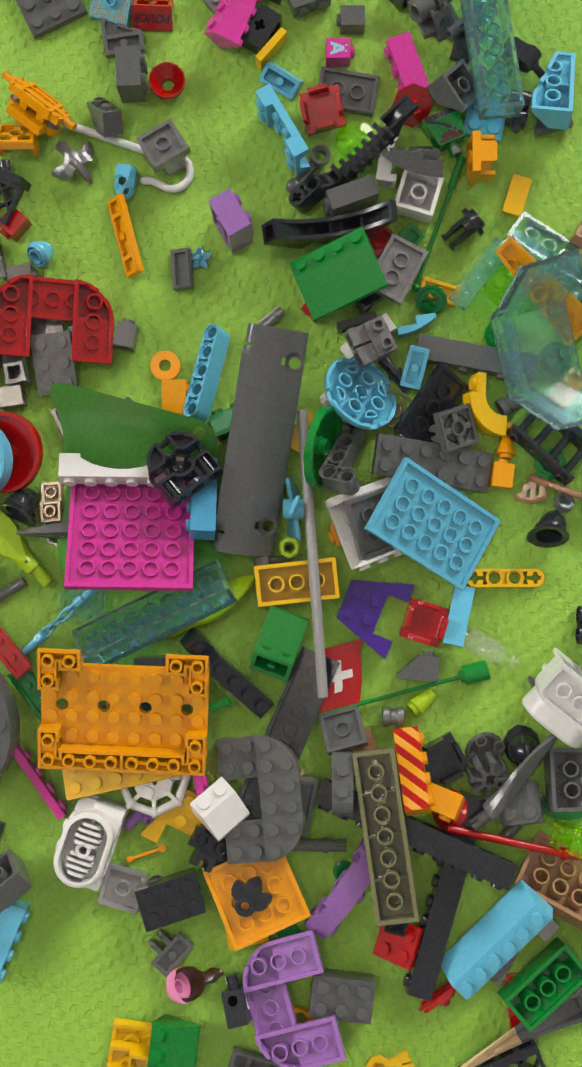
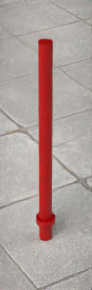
M447 824L446 833L560 857L561 860L571 859L578 861L580 856L579 852L569 851L566 847L560 849Z

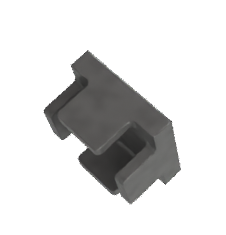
M171 119L136 138L154 173L165 168L166 173L170 176L185 167L183 157L191 151Z

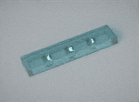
M498 237L494 238L448 298L463 311L502 262L495 253L496 249L503 243Z

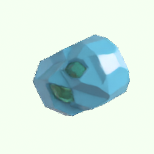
M117 164L114 183L115 192L117 195L124 194L127 201L136 191L138 170L137 167L129 164Z

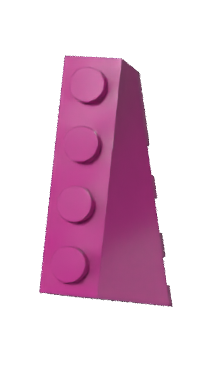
M221 0L216 7V13L208 20L204 34L220 49L241 47L243 43L241 36L243 33L246 34L250 26L247 22L255 15L257 11L255 4L261 0Z

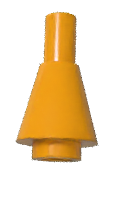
M507 423L506 430L512 425V423ZM506 434V436L501 438L496 456L499 459L512 460L513 457H516L514 443Z

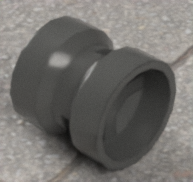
M514 391L508 393L505 399L499 398L495 401L499 413L507 417L511 415V411H518L523 408L519 396Z

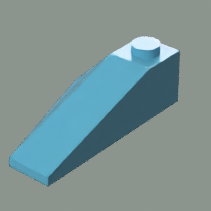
M555 51L544 75L532 94L531 112L547 128L568 130L573 113L575 53Z

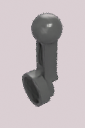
M324 145L315 146L310 155L311 161L309 165L311 169L295 178L289 179L286 183V190L291 193L306 177L319 169L320 166L328 164L331 156L330 150ZM321 153L326 159L319 161L315 158V155Z

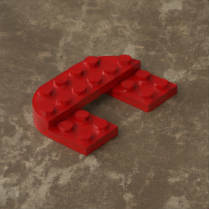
M32 274L13 277L0 287V355L29 358L31 318L72 322L70 361L112 364L114 316L108 299L104 297L97 287L78 279L74 281L36 277Z

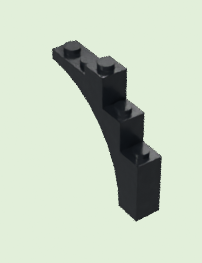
M387 200L363 210L315 219L273 218L261 225L264 245L302 249L312 243L328 244L362 226L368 237L376 235L375 231L397 222L398 213L396 200Z

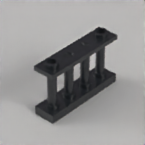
M540 393L529 404L533 409L532 412L519 426L515 423L506 430V434L511 441L518 443L548 470L557 482L566 486L575 479L570 472L582 459V429ZM541 415L548 424L533 440L525 431ZM553 429H556L563 437L548 454L540 447V444ZM571 442L578 451L563 467L555 458Z

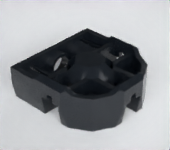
M184 431L169 433L161 444L154 443L146 456L149 481L172 509L223 474L220 465L207 450H203L196 436ZM166 446H169L173 451L170 456H166L162 451ZM197 449L200 454L191 459L190 453ZM176 457H184V461H177ZM164 472L167 477L156 483L154 478ZM195 472L197 477L185 485L183 481L189 479Z

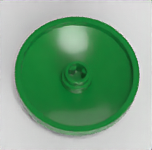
M324 405L317 411L306 437L303 457L304 476L307 484L316 488L324 487L319 471L342 432V419L334 411L333 406Z

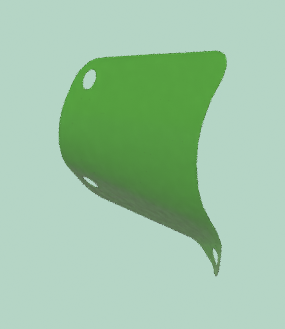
M54 383L50 388V396L57 410L63 431L66 453H80L82 459L106 468H138L147 465L146 456L154 443L161 444L169 433L184 431L192 434V430L195 427H201L205 430L206 437L203 440H199L203 450H207L212 457L218 458V464L220 465L215 432L201 420L68 383ZM169 446L162 449L165 454L173 452ZM197 449L190 453L191 459L193 456L200 454ZM221 476L217 478L216 502H219L222 483ZM71 486L66 488V501L61 522L69 521ZM58 538V557L60 566L65 573L68 538ZM194 539L193 569L218 567L225 561L227 553L213 550L214 541L206 543L204 540Z

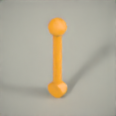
M160 844L158 848L135 856L128 855L125 860L127 863H132L133 860L156 852L163 853L166 851V845Z

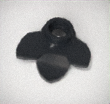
M259 876L250 878L245 885L241 881L236 880L232 886L231 894L236 901L235 910L242 917H249L254 911L265 910L272 901V895L262 893V881ZM243 902H247L249 904V908L244 910L241 907V904Z

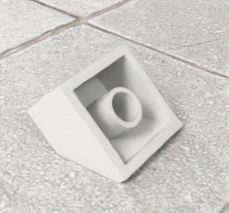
M220 777L190 803L192 812L218 841L222 840L250 815L240 797L223 777Z

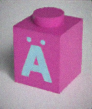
M326 38V67H349L350 59H354V46H350V38Z

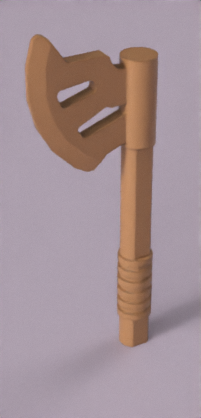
M530 474L528 479L530 482L524 484L521 493L513 495L516 500L523 503H537L548 497L546 488H550L582 500L581 491L565 487L534 474ZM537 484L539 485V495H538V496H536V492H535V488H536ZM528 489H530V497H526Z

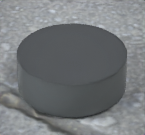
M564 493L557 494L553 501L554 508L561 513L570 512L575 504L574 498Z

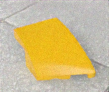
M114 1018L107 1067H147L152 1022Z

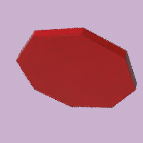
M415 83L399 89L392 106L395 105L405 95H408L416 103L419 109L403 124L411 128L421 124L422 119L429 116L433 106L429 90Z

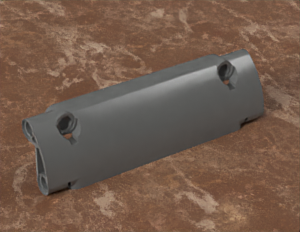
M248 323L245 342L253 343L254 346L243 345L216 516V528L222 531H216L213 547L215 551L247 556H273L302 382L308 333ZM283 357L286 358L285 366L281 365V360ZM297 357L300 359L301 364L298 369H292L289 366L291 358ZM271 520L274 523V528L271 530L266 529L263 526V522ZM256 522H259V528H255Z

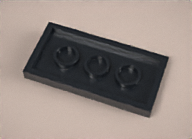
M438 363L393 429L404 438L432 442L431 437L435 436V433L429 432V428L435 424L433 414L456 407L469 386L443 363Z

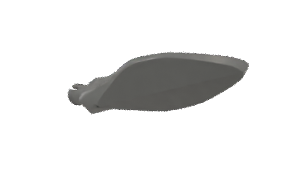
M551 734L538 745L495 794L483 803L484 809L469 820V823L473 824L472 827L476 831L490 820H498L499 816L526 785L557 740L555 735Z

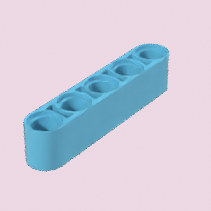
M210 324L204 331L183 408L185 416L203 422L209 419L230 342V334L216 324Z

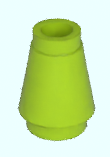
M290 537L283 539L279 546L281 554L287 558L296 556L300 549L298 541ZM288 544L293 545V551L288 552L286 546Z
M429 688L411 698L406 706L415 717L422 716L437 696Z

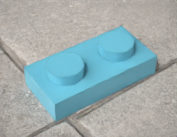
M409 345L400 386L420 390L430 349Z

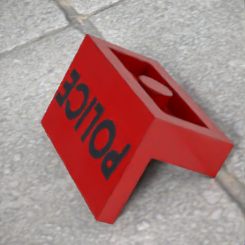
M133 0V27L140 30L173 31L172 12L174 1Z

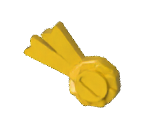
M407 1049L390 1059L381 1054L370 1056L365 1066L415 1067V1064L407 1063L411 1061V1057L408 1055Z

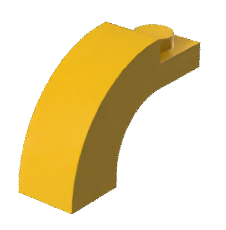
M479 372L471 375L468 384L470 392L463 394V404L470 403L476 428L483 434L491 437L500 438L506 436L507 416L495 413L489 407L486 400L487 373Z

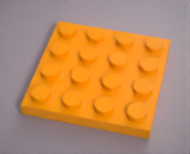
M286 856L273 862L228 864V861H225L213 867L210 873L203 872L235 951L311 916ZM259 876L262 881V893L272 895V901L265 910L254 911L251 916L242 917L235 910L236 901L231 894L232 886L236 880L241 881L245 885L250 878ZM243 902L241 907L246 910L249 908V904Z

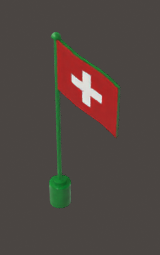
M362 639L325 648V656L340 662V665L329 688L328 697L325 698L318 715L354 705H366L459 679L461 683L465 682L466 686L490 680L489 669L485 660L461 666L458 676L360 702L362 686L360 653Z

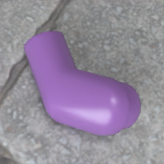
M135 810L123 825L131 831L138 822L148 825L153 822L152 816Z

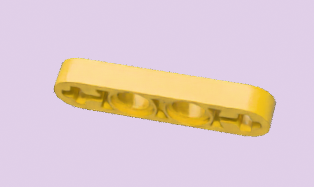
M475 569L476 576H483L482 572H486L484 577L486 584H483L484 580H476L475 584H473L472 580H469L467 585L470 587H538L544 582V574L539 569ZM492 572L498 573L500 577L496 584H492L489 581V575ZM512 572L518 573L520 577L516 584L509 581V575ZM523 572H526L525 576H532L533 572H535V575L539 576V580H536L535 584L533 580H525L526 584H523Z

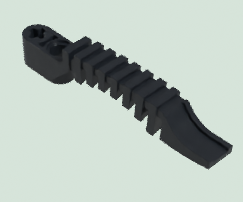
M408 95L400 99L380 118L386 124L383 128L376 122L372 125L378 133L374 135L369 131L367 135L371 140L367 142L363 139L361 141L364 146L362 149L356 146L354 148L356 154L353 156L349 153L347 155L349 158L347 162L340 159L338 162L342 166L339 169L333 163L330 166L332 170L318 175L312 174L306 177L290 193V204L302 214L308 213L326 196V190L349 183L352 178L355 180L359 172L363 173L367 165L370 166L374 159L377 160L380 157L379 154L383 149H387L386 147L389 144L392 146L395 142L394 139L399 137L403 124L419 109L416 103Z

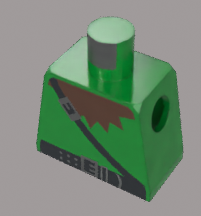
M447 108L422 119L420 128L433 147L440 149V152L448 149L451 158H455L462 153L459 144L464 141L466 133L460 111Z

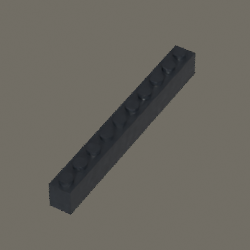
M328 778L323 780L314 802L318 804L319 809L326 812L332 810V780ZM353 790V816L337 817L343 820L352 819L356 821L355 825L362 828L358 793ZM405 813L409 846L413 847L412 850L421 855H424V853L432 856V860L440 864L444 862L452 865V869L463 873V870L471 873L473 879L480 882L484 879L490 882V886L497 890L509 889L517 869L516 862L451 833H446V831L411 815L407 816Z
M460 790L468 805L467 818L461 827L475 830L472 827L473 824L469 823V820L484 809L482 805L486 799L482 796ZM455 835L473 844L476 842L474 838ZM437 862L439 868L431 881L433 889L426 898L425 906H427V910L420 919L423 933L412 970L408 974L406 973L403 979V986H405L407 995L431 1001L467 874L464 870L463 873L455 871L451 868L452 865L446 862L443 864Z

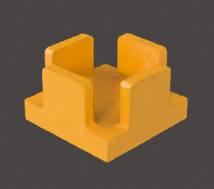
M472 131L466 146L467 185H475L478 181H493L495 170H491V162L497 161V141H494L495 135H481V131Z

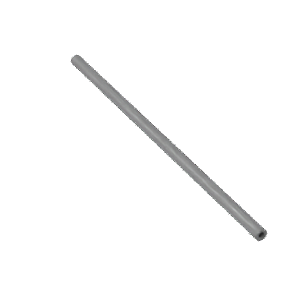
M298 410L297 422L318 698L328 697L313 487L307 484L303 469L308 420L307 410Z

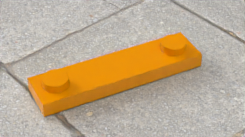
M118 194L109 200L107 205L126 277L133 278L143 272L144 269L124 194Z

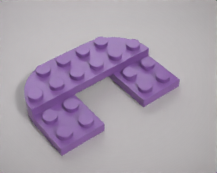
M314 929L269 940L252 954L244 969L243 990L247 995L256 1032L254 1036L262 1054L268 1060L270 1059L279 1065V1067H321L347 1059L336 1014L299 1024L296 1021L287 982L324 972Z

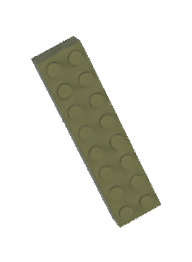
M395 746L354 751L352 757L376 926L419 922L420 914Z

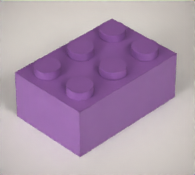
M229 188L208 200L212 220L232 254L253 242L252 235L254 233L251 223L253 221L248 211H243L242 201L237 193L233 194Z

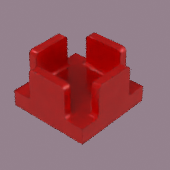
M327 83L307 88L306 93L299 94L300 109L308 136L347 126L338 84L328 86Z
M410 597L399 636L438 648L440 640L445 635L450 609Z

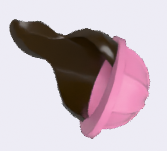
M193 966L176 968L167 976L166 992L169 998L178 1004H189L201 996L207 984L216 982L224 975V971L215 967L209 968L205 972Z

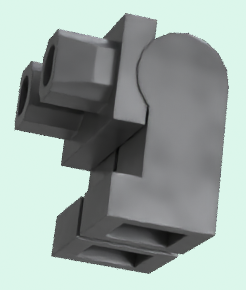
M382 315L360 326L352 327L344 333L351 351L355 350L352 354L360 370L398 349Z

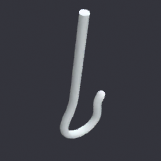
M77 124L74 130L144 155L139 144L116 136L104 138L95 129ZM187 155L183 157L186 176L179 184L169 185L149 176L141 177L140 183L142 185L155 186L168 193L181 192L193 180V164Z

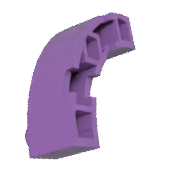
M364 837L351 858L354 862H352L348 870L345 869L331 888V894L328 897L324 896L312 908L311 916L304 923L305 927L310 930L314 929V933L323 940L329 934L332 936L335 934L339 924L356 902L359 904L365 897L366 893L364 891L370 883Z

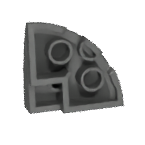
M410 146L409 149L394 147L390 148L389 151L388 149L382 150V156L407 171L429 177L443 178L444 160L440 159V149L433 146Z

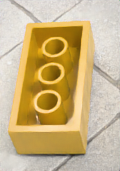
M336 558L318 559L321 600L340 598ZM308 560L254 566L258 607L311 601Z

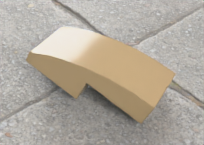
M42 482L41 522L62 521L63 484H60V482Z

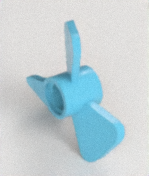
M286 477L285 481L289 499H283V519H288V535L300 542L301 535L298 519H304L303 498L299 499L300 491L295 481L291 477Z

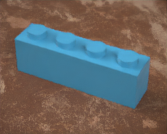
M195 472L192 474V479L197 477ZM217 479L191 496V500H187L186 512L190 513V519H186V531H190L189 539L214 540Z

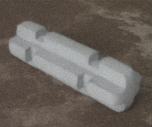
M279 305L272 309V313L269 312L258 321V324L272 326L277 318L280 319L285 314L284 310Z

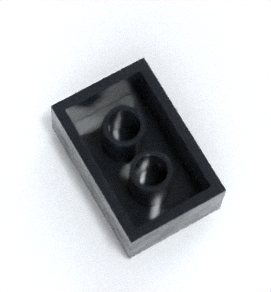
M194 867L135 886V896L146 933L206 913Z

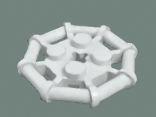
M192 775L157 781L156 785L152 782L134 786L137 792L134 798H132L128 788L120 789L126 803V808L152 816V819L177 806L181 807ZM175 780H181L175 796L171 792ZM167 795L172 799L157 807V800ZM140 797L151 800L152 807L137 801Z

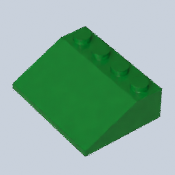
M363 226L290 262L295 280L314 322L388 287L371 240Z

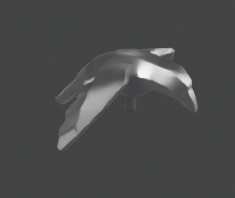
M59 141L55 147L65 160L60 167H56L52 171L51 175L60 179H71L75 173H78L86 182L92 184V175L86 167L87 163L93 161L94 151L92 143L86 142V144H83V148L75 151L69 147L66 141Z

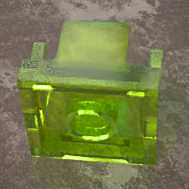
M555 819L553 824L555 831L551 845L556 849H560L561 843L569 846L567 851L569 855L582 859V827Z

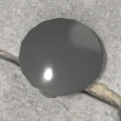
M479 733L467 743L465 749L466 759L470 765L474 766L471 758L477 755L480 762L484 763L485 752H491L495 760L498 756L502 758L505 744L494 733Z

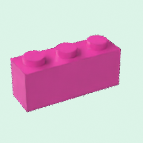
M408 31L387 39L384 55L386 60H390L392 77L396 78L399 84L397 89L399 90L411 83L427 88L429 82L410 32Z

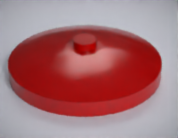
M0 412V430L6 435L13 453L11 476L0 493H13L26 488L38 475L43 461V445L37 429L28 419L16 413Z

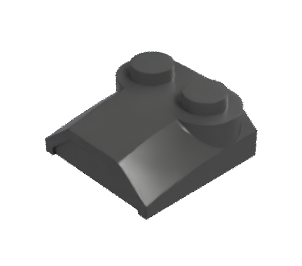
M528 781L500 815L503 828L545 823L538 781Z

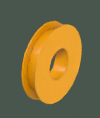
M160 351L151 359V372L159 380L174 379L180 372V361L173 352ZM169 361L171 368L168 371H162L160 369L161 362Z

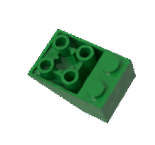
M270 606L249 668L287 682L309 619Z

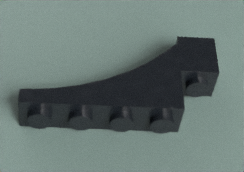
M195 627L191 628L180 640V643L189 654L209 656L210 676L260 719L274 705L272 700L247 679Z

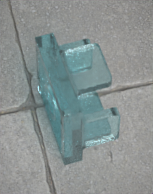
M65 588L61 590L60 611L73 603V599L85 590H65ZM105 590L95 592L83 607L77 608L73 612V615L67 621L104 622ZM66 611L63 614V617L65 618L66 616H68L70 612Z

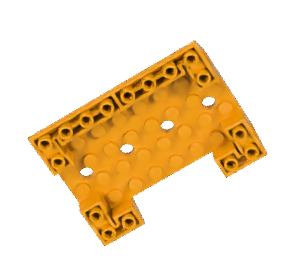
M38 648L37 690H41V724L37 729L38 768L205 776L208 746L209 656L166 654L165 667L84 663L81 650ZM60 698L67 700L68 706H60L57 700ZM105 700L110 704V707L103 709L100 707L99 702ZM147 702L151 705L152 709L145 711L141 708L140 704ZM189 704L193 707V711L190 713L184 712L182 706Z

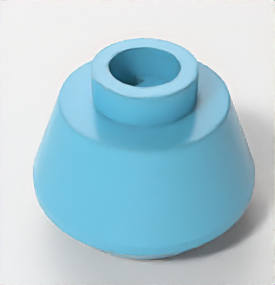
M45 241L31 242L27 247V255L35 266L44 268L48 266L53 257V248Z

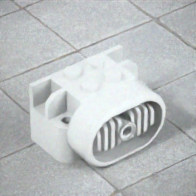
M555 647L553 649L555 657L548 664L544 663L542 665L543 670L535 678V686L523 697L522 703L537 722L566 745L577 749L582 745V668Z
M99 795L83 797L77 802L75 810L64 821L61 838L58 839L55 847L54 870L57 877L64 884L73 888L85 887L96 892L99 891L128 812L125 804Z

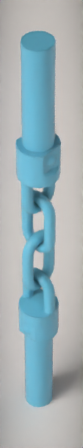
M85 590L74 598L73 603L65 607L58 614V618L41 629L34 636V639L21 650L23 654L27 656L39 644L45 642L53 634L56 627L66 622L73 615V612L77 608L83 607L88 602V599L98 590ZM66 611L70 612V614L65 618L61 616Z

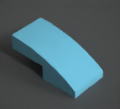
M436 313L417 315L413 320L414 324L397 327L395 331L396 339L408 337L423 330L434 321Z

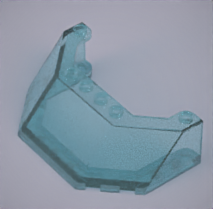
M576 249L518 267L514 274L515 277L504 292L497 310L490 318L509 399L526 408V411L538 419L541 418L550 424V427L556 431L582 425V371L565 301L578 276L582 273V249Z

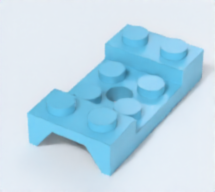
M268 84L255 91L257 97L255 104L259 110L257 115L262 123L265 122L268 128L274 126L278 135L281 134L284 138L283 144L286 148L284 153L287 157L285 162L289 170H294L298 176L311 169L305 158L309 148L271 85Z

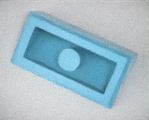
M272 61L266 63L259 78L260 82L265 85L270 84L275 91L292 101L304 83L302 79Z

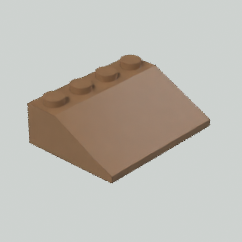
M538 830L532 842L560 849L566 847L569 851L578 852ZM528 850L510 889L522 879L553 907V915L582 930V854L579 852L578 861L571 859L561 860L557 856Z

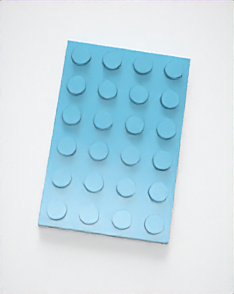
M403 457L364 529L456 588L464 590L501 520L409 458Z

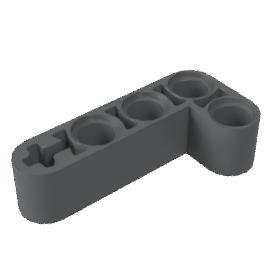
M346 423L319 471L326 490L344 495H354L359 491L360 484L355 471L351 467L367 440L365 429L355 427L349 423Z

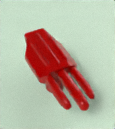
M448 981L433 992L431 1001L423 1000L421 1002L419 1011L424 1010V1013H428L438 1005L448 1006L456 990Z

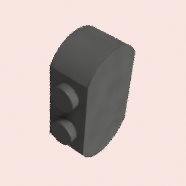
M332 752L333 816H353V752Z

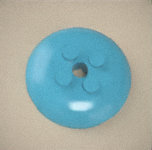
M354 356L351 359L341 357L329 366L324 379L325 393L330 405L334 407V411L344 421L361 429L373 430L385 426L393 418L397 404L396 395L390 394L387 396V392L391 391L389 387L391 383L377 366L370 364L360 370Z

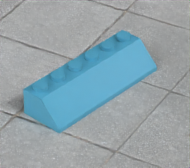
M520 879L444 954L441 967L451 986L468 1001L553 919V907Z

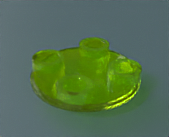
M362 121L347 122V126L340 128L337 132V148L347 160H349L347 157L349 153L353 156L356 154L354 150L356 146L360 149L364 147L361 143L363 139L367 142L371 140L367 135L369 131L374 134L372 128Z

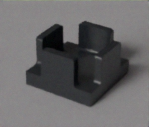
M450 731L422 745V752H426L428 758L425 771L430 773L432 783L447 785L463 776L462 772L468 766L467 760Z

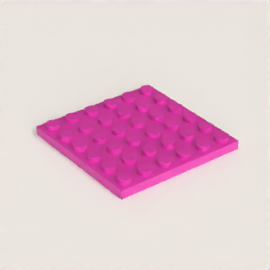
M192 476L189 479L184 480L185 485H187L188 482L192 480ZM76 484L71 486L64 580L65 590L193 591L194 539H189L190 531H186V519H190V513L186 512L187 500L172 509L155 487H150L147 484H139L135 487H130L126 484H118L113 487L105 484H97L96 486Z

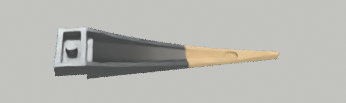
M582 985L531 1033L520 1022L460 1067H475L522 1043L582 1022Z

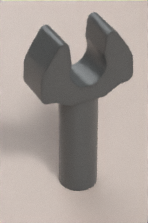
M283 555L253 558L254 566L292 562V558H287Z

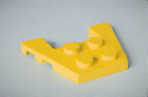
M187 788L181 807L177 806L157 816L142 831L141 836L157 843L166 824L190 836L196 825L208 830L192 812L190 803L198 797L196 792ZM203 859L199 862L200 865H203Z

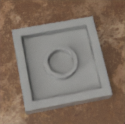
M109 862L97 903L137 914L139 906L135 896V886L146 883L148 872Z

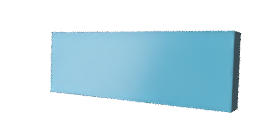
M468 586L464 590L454 588L448 616L449 622L443 644L463 648L475 588Z

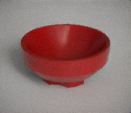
M159 63L151 70L149 75L151 90L161 99H175L184 90V72L174 63ZM171 81L174 83V87L167 91L163 89V83Z

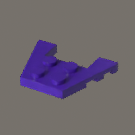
M351 580L336 618L382 658L386 659L392 641L373 634L387 596L390 595L408 602L415 585Z

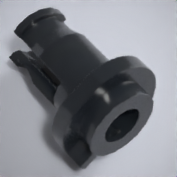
M466 208L461 210L464 217L450 227L446 234L441 235L443 240L446 241L462 227L465 229L462 235L449 244L452 251L455 250L454 248L457 245L465 242L476 232L479 236L485 233L482 228L486 225L473 208L470 211Z

